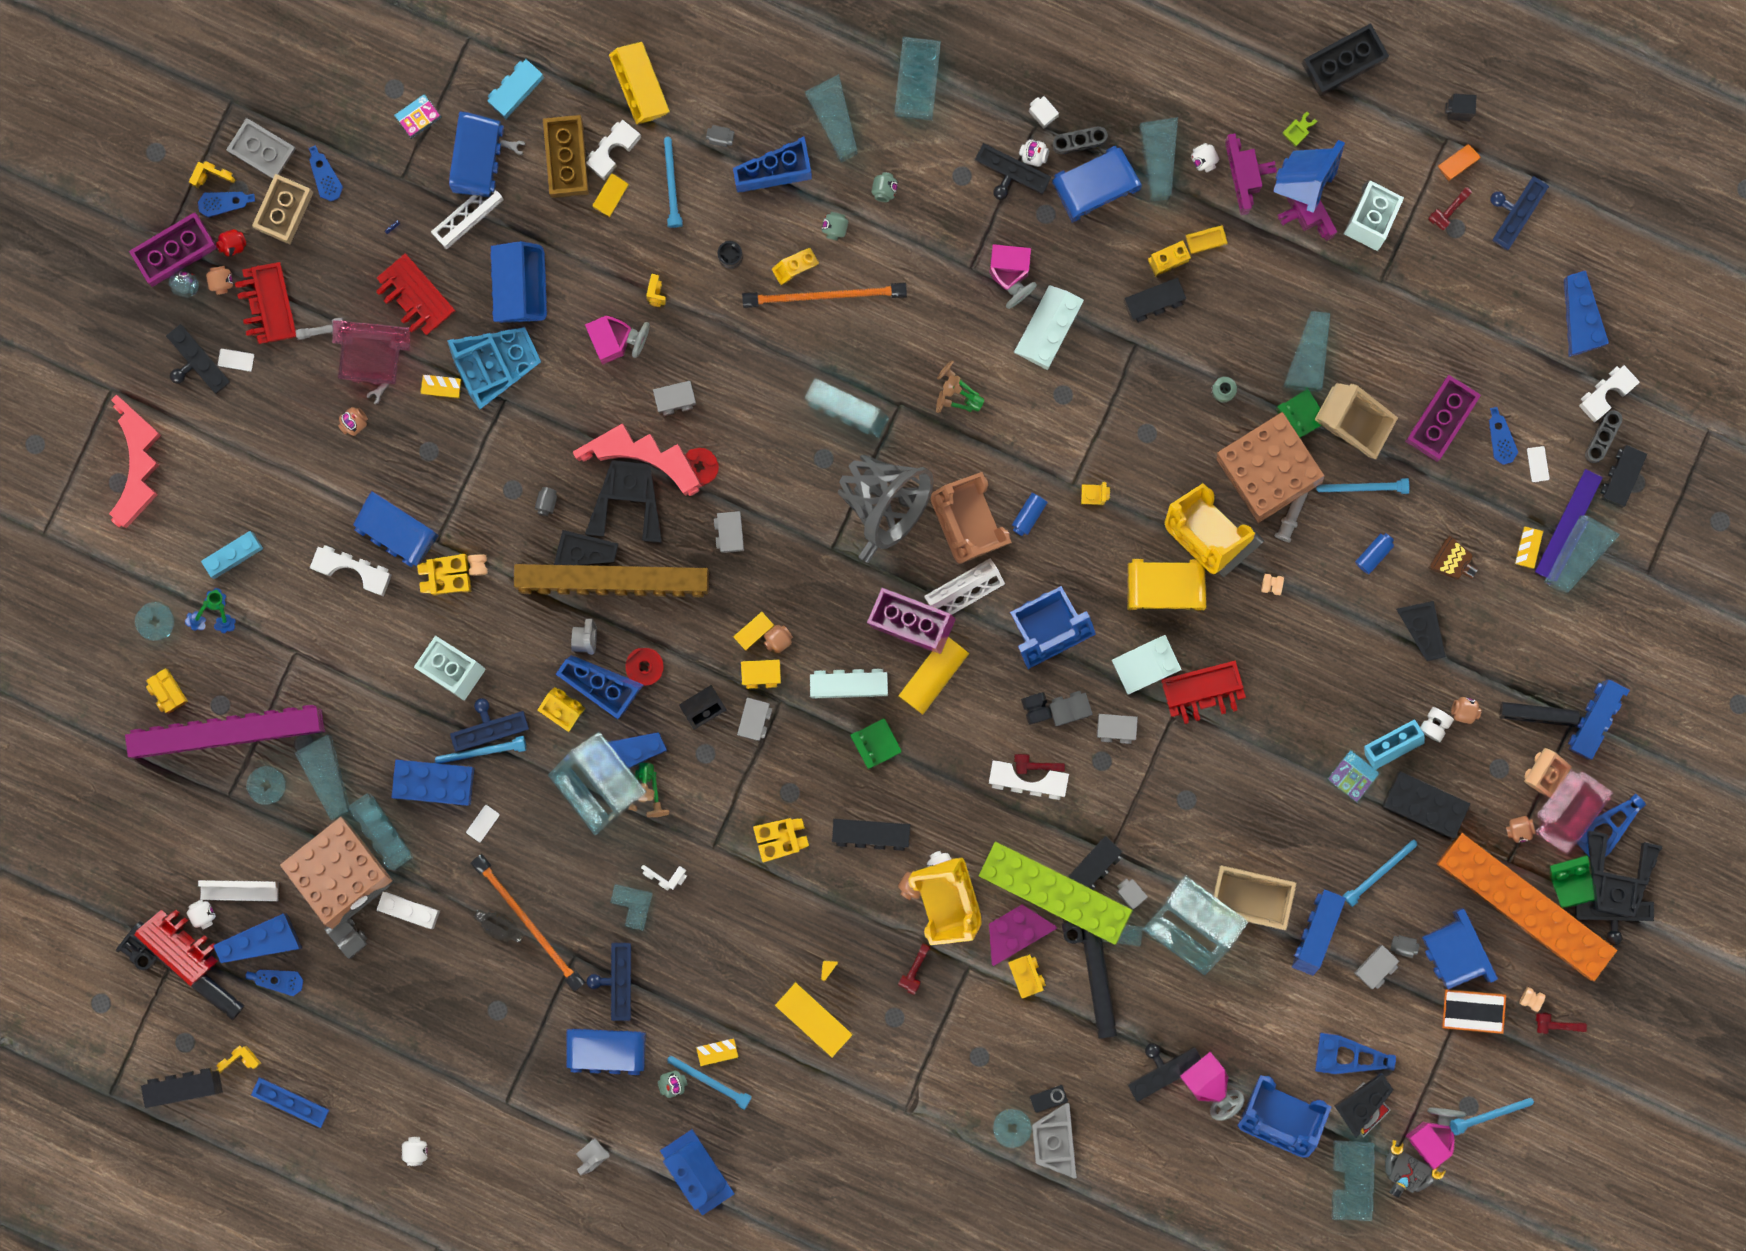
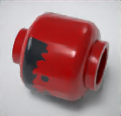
M232 229L218 236L216 246L220 253L223 252L225 256L230 257L243 252L246 240L242 232Z

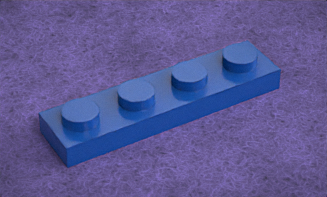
M259 1077L251 1093V1096L322 1128L330 1111Z

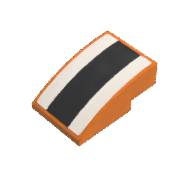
M1445 989L1442 1028L1503 1034L1506 995Z

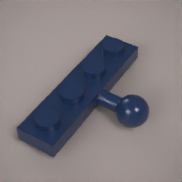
M1533 176L1515 205L1507 201L1502 192L1497 191L1491 195L1490 201L1492 205L1496 207L1502 206L1510 211L1492 239L1494 243L1507 251L1510 249L1549 188V185Z
M484 698L476 700L474 708L476 712L480 713L483 724L450 733L455 752L530 730L524 711L490 721L488 715L489 702Z
M611 943V978H601L597 974H592L587 978V986L590 989H598L600 986H611V1021H631V943Z

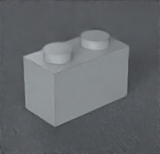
M691 381L653 389L659 414L663 413V416L674 414V410L678 409L688 411L696 405Z
M740 511L717 513V518H714L715 530H719V537H716L717 549H720L721 553L744 551Z
M747 698L737 735L757 741L765 738L767 727L764 726L766 719L770 720L772 708H769L770 704Z
M1099 714L1097 738H1101V742H1112V739H1120V743L1131 744L1132 740H1136L1138 717Z
M1125 879L1117 886L1119 888L1116 891L1117 894L1131 909L1137 907L1148 897L1133 879L1129 881Z
M1380 945L1354 974L1370 989L1375 987L1378 989L1385 982L1383 978L1388 973L1391 975L1398 968L1396 964L1399 960L1383 945Z

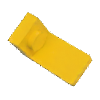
M198 161L189 183L199 188L207 179L206 172L212 173L231 183H235V179L232 177V173L222 169L218 171L214 169L215 165L207 161L204 164Z
M807 248L781 260L772 268V271L780 285H783L795 275L817 266L819 262L811 248Z
M1102 482L1101 485H1082L1081 504L1104 505L1106 500H1109L1110 487H1106V482Z
M239 1046L231 1052L233 1056L229 1060L223 1059L216 1066L219 1073H222L240 1056L243 1057L242 1062L248 1068L255 1069L261 1062L247 1046L243 1048Z

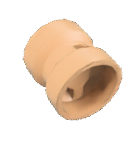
M487 555L467 556L468 563H470V568L468 569L469 576L488 574V569L484 564L487 561Z
M1265 573L1261 592H1273L1274 595L1280 596L1284 577H1272L1271 574Z
M1527 987L1522 994L1519 1004L1529 1006L1533 1011L1538 1012L1545 1000V995L1542 993L1536 994L1532 988Z

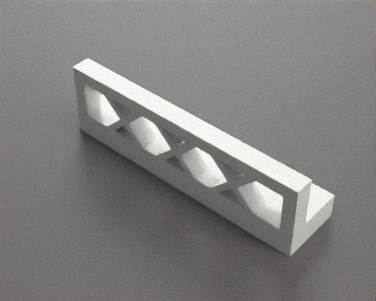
M498 191L492 192L493 195L486 201H482V196H480L479 200H476L479 196L473 195L433 229L431 233L447 250L504 200ZM471 203H479V207L475 211L468 213V206ZM457 215L465 216V219L457 226L453 225L454 218ZM442 228H450V232L443 238L437 233Z
M990 558L924 597L929 606L938 609L942 606H948L945 612L952 615L1003 586L1005 582ZM997 576L998 581L988 584L989 579ZM981 587L980 591L976 594L971 593L973 588ZM964 596L962 602L954 603L956 598Z
M198 880V886H201L200 900L279 901V882Z

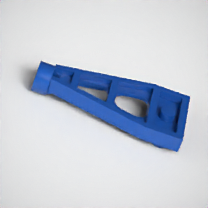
M1635 793L1629 800L1582 824L1570 837L1589 857L1587 832L1594 831L1595 827L1603 823L1608 824L1612 828V835L1607 840L1606 857L1613 850L1638 811L1646 804ZM1622 811L1626 815V820L1620 827H1616L1610 818L1617 812Z
M1320 1033L1315 1066L1316 1072L1340 1074L1379 1069L1394 1071L1396 1055H1386L1339 1035ZM1339 1047H1346L1354 1052V1060L1351 1063H1337ZM1359 1053L1372 1054L1373 1063L1371 1065L1358 1064ZM1385 1058H1387L1386 1065L1383 1064Z

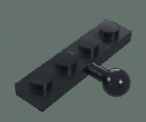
M985 143L982 144L975 158L976 162L1005 176L1001 185L996 186L993 191L994 197L998 200L1007 198V188L1011 180L1043 195L1051 179V176Z
M181 324L166 335L168 340L188 362L181 369L171 371L170 380L173 383H182L185 375L194 369L215 395L230 384L227 377Z
M1595 901L1575 905V919L1611 920V931L1607 934V941L1611 945H1618L1622 941V935L1618 931V920L1654 921V902H1641L1636 916L1629 918L1596 911Z
M1150 1043L1145 1048V1054L1154 1060L1157 1068L1127 1085L1138 1102L1181 1078L1180 1076L1200 1061L1201 1057L1196 1048L1193 1047L1164 1063L1160 1057V1047L1155 1043Z

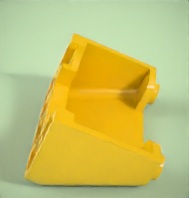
M1202 483L1170 504L1165 519V527L1208 572L1216 574L1254 539L1255 533L1251 527L1244 524L1237 528L1213 505L1214 492Z
M1132 559V563H1128L1127 610L1142 609V607L1143 609L1190 610L1192 608L1194 610H1205V568L1196 559L1190 560V563H1144V559Z
M954 858L912 872L909 877V885L914 891H920L929 919L927 927L924 929V934L928 938L929 944L937 945L972 941L981 927L982 917L965 860L963 858Z

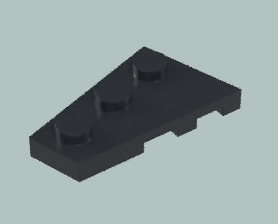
M562 530L554 565L614 563L619 544Z
M1434 601L1396 609L1426 661L1446 657Z
M1380 1073L1334 1105L1355 1138L1360 1135L1363 1127L1369 1123L1376 1110L1389 1097L1393 1088L1385 1076Z

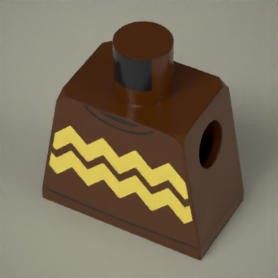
M1451 536L1446 538L1428 567L1430 570L1458 580L1462 573L1472 579L1478 570L1469 564L1473 555Z

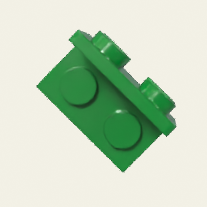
M1308 389L1289 401L1280 404L1275 409L1278 414L1284 413L1299 438L1321 426V424L1315 421L1320 407Z
M881 719L850 735L868 770L901 753V749L885 719Z
M1588 856L1550 866V878L1562 909L1594 900Z

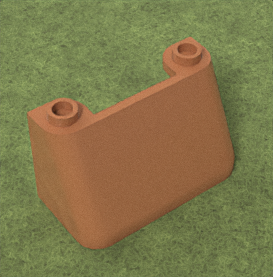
M983 472L944 485L934 491L930 497L951 552L959 564L1012 543L1009 532L1003 527L997 528L983 493L987 491L988 481L984 477Z

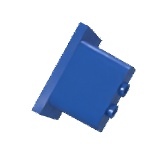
M1338 140L1334 148L1293 151L1289 159L1285 158L1282 168H1279L1277 172L1274 192L1308 204L1307 210L1314 213L1320 203L1326 182H1332L1337 174L1345 142Z
M1062 586L1049 593H1043L1039 598L1028 601L1023 606L1010 612L1025 641L1018 648L1027 669L1096 635L1087 611L1077 615Z
M1457 909L1452 912L1456 921L1422 937L1427 948L1425 951L1429 961L1433 960L1436 966L1433 970L1437 978L1442 979L1447 990L1481 975L1485 982H1493L1498 979L1465 909Z
M693 1129L660 1150L665 1158L663 1162L694 1210L698 1209L701 1215L706 1214L735 1194Z

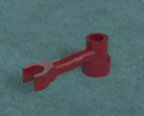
M1468 187L1464 188L1444 213L1437 208L1428 217V220L1432 224L1435 223L1441 230H1444L1450 224L1449 217L1470 196L1472 191Z
M1014 754L1016 774H1027V770L1065 772L1064 763L1030 762L1029 754Z
M924 943L908 975H903L898 983L899 986L908 990L907 992L915 995L920 987L921 981L915 979V976L930 949V946Z
M1536 1013V1021H1538L1537 1033L1548 1034L1549 1029L1587 1032L1586 1023L1551 1022L1552 1014Z

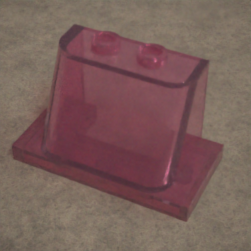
M333 320L332 343L341 344L338 379H346L353 382L366 381L372 384H396L400 350L409 351L410 349L409 328Z
M1571 769L1538 813L1537 817L1541 825L1537 829L1536 834L1568 855L1613 796V792L1583 771L1577 774Z

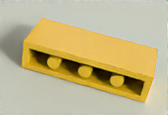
M642 42L616 48L609 54L636 125L655 120L670 112Z
M948 637L942 653L939 654L932 651L898 697L923 715L969 653Z
M796 982L775 1005L831 1057L853 1035Z

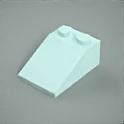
M1369 181L1344 234L1378 251L1389 233L1404 198Z
M1166 635L1112 660L1128 695L1181 670Z
M437 636L433 638L414 666L415 669L464 701L486 670L478 662Z

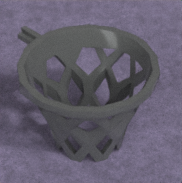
M861 455L860 459L862 461H853L848 466L853 476L842 475L839 483L843 490L839 489L838 494L856 512L865 526L864 536L869 542L860 554V559L869 563L878 547L880 549H887L897 544L911 531L920 519L929 502L934 485L933 474L927 468L893 465L867 455ZM858 468L867 469L863 476H861ZM910 479L919 484V487L903 488L902 486ZM848 483H856L857 486L854 488L855 495ZM917 494L912 503L908 495ZM903 497L910 508L907 514L892 512L890 504L892 498ZM882 516H886L889 526L888 531L879 527ZM894 518H903L895 524Z

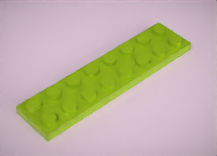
M998 842L994 843L979 874V877L1117 945L1133 912V909Z

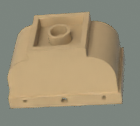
M1337 383L1334 387L1332 386L1315 421L1335 436L1342 438L1368 457L1376 460L1398 417L1359 386Z
M1220 865L1209 913L1286 930L1296 882Z

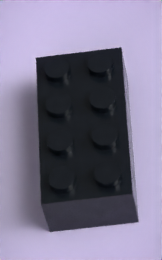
M1370 23L1305 58L1302 65L1319 96H1322L1386 62L1389 55Z
M1399 771L1393 780L1382 807L1448 838L1455 839L1471 803Z

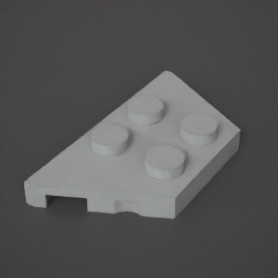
M1065 1103L1032 1124L1035 1160L1038 1165L1076 1178L1069 1103Z

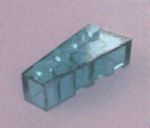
M838 74L805 91V96L841 163L857 154V147Z
M1178 117L1143 122L1139 126L1151 202L1170 199Z
M1310 312L1282 388L1308 389L1319 392L1323 389L1330 313Z
M816 378L813 380L805 396V399L809 402L808 406L816 410L821 408L825 410L826 415L832 418L836 416L841 419V422L849 426L854 425L861 432L869 433L877 438L880 437L889 419L881 409Z
M1580 515L1544 583L1560 592L1568 593L1620 534L1589 516Z
M328 734L295 752L329 818L335 821L351 812L332 736Z
M367 793L348 806L355 821L359 822L362 826L361 830L367 838L370 837L372 840V846L378 854L381 853L384 857L382 861L388 870L396 871L414 859V856L372 794Z

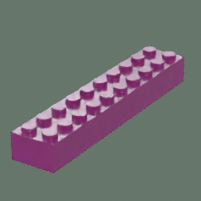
M314 705L302 706V710H297L295 707L285 708L282 713L270 710L264 711V715L260 716L256 713L245 714V718L235 715L227 716L224 721L218 718L207 719V723L203 724L199 721L187 722L188 726L177 723L168 725L169 728L167 729L161 726L149 727V731L134 729L130 730V734H125L128 757L136 759L325 732L322 709Z

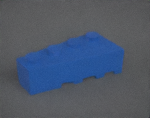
M805 137L799 138L798 141L791 144L788 143L773 152L765 153L762 157L754 158L734 167L733 173L737 193L812 179Z
M1586 270L1567 276L1564 279L1568 329V355L1571 357L1604 347L1609 342Z
M572 655L564 661L556 673L557 676L617 719L624 715L644 686L639 682Z
M1611 680L1603 681L1602 684L1598 683L1594 690L1596 695L1593 701L1590 700L1585 708L1587 711L1585 717H1581L1577 725L1579 729L1576 735L1573 734L1568 742L1570 745L1568 750L1588 760H1592L1604 739L1603 732H1607L1613 722L1612 714L1615 715L1622 706L1621 697L1623 695L1627 696L1630 690Z
M660 733L580 747L597 783L668 751Z
M1325 889L1321 894H1317L1314 901L1316 907L1309 914L1307 920L1309 924L1301 935L1302 942L1294 954L1295 959L1292 968L1312 976L1320 969L1343 908L1345 897Z
M283 913L213 945L221 963L302 949L287 913Z

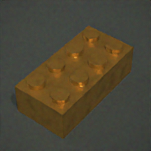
M581 115L544 118L543 128L549 194L551 198L588 195V175Z

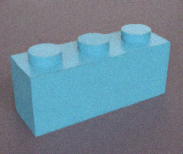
M527 59L524 62L520 61L514 67L515 71L511 76L507 75L501 81L502 85L499 89H494L488 96L489 99L487 101L489 105L505 119L544 79L543 74Z
M249 531L201 562L210 577L216 579L263 550V547L255 534Z
M1414 719L1364 746L1365 756L1373 769L1376 770L1425 743V735Z

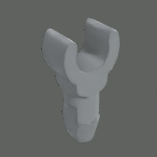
M500 141L502 147L511 149L518 155H523L522 151L517 150L519 145L525 146L523 141Z
M384 381L377 389L369 392L367 398L376 395L377 399L374 401V404L377 405L389 383Z

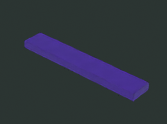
M1587 469L1584 470L1535 573L1551 581L1553 580L1603 477Z

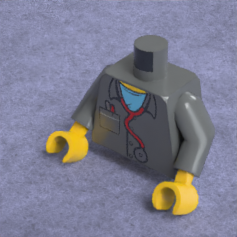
M1393 1140L1392 1147L1385 1158L1387 1178L1395 1182L1389 1192L1390 1194L1400 1198L1404 1189L1411 1193L1414 1191L1420 1192L1444 1176L1446 1170L1438 1172V1166L1432 1171V1168L1403 1152V1143L1400 1147H1396V1140Z

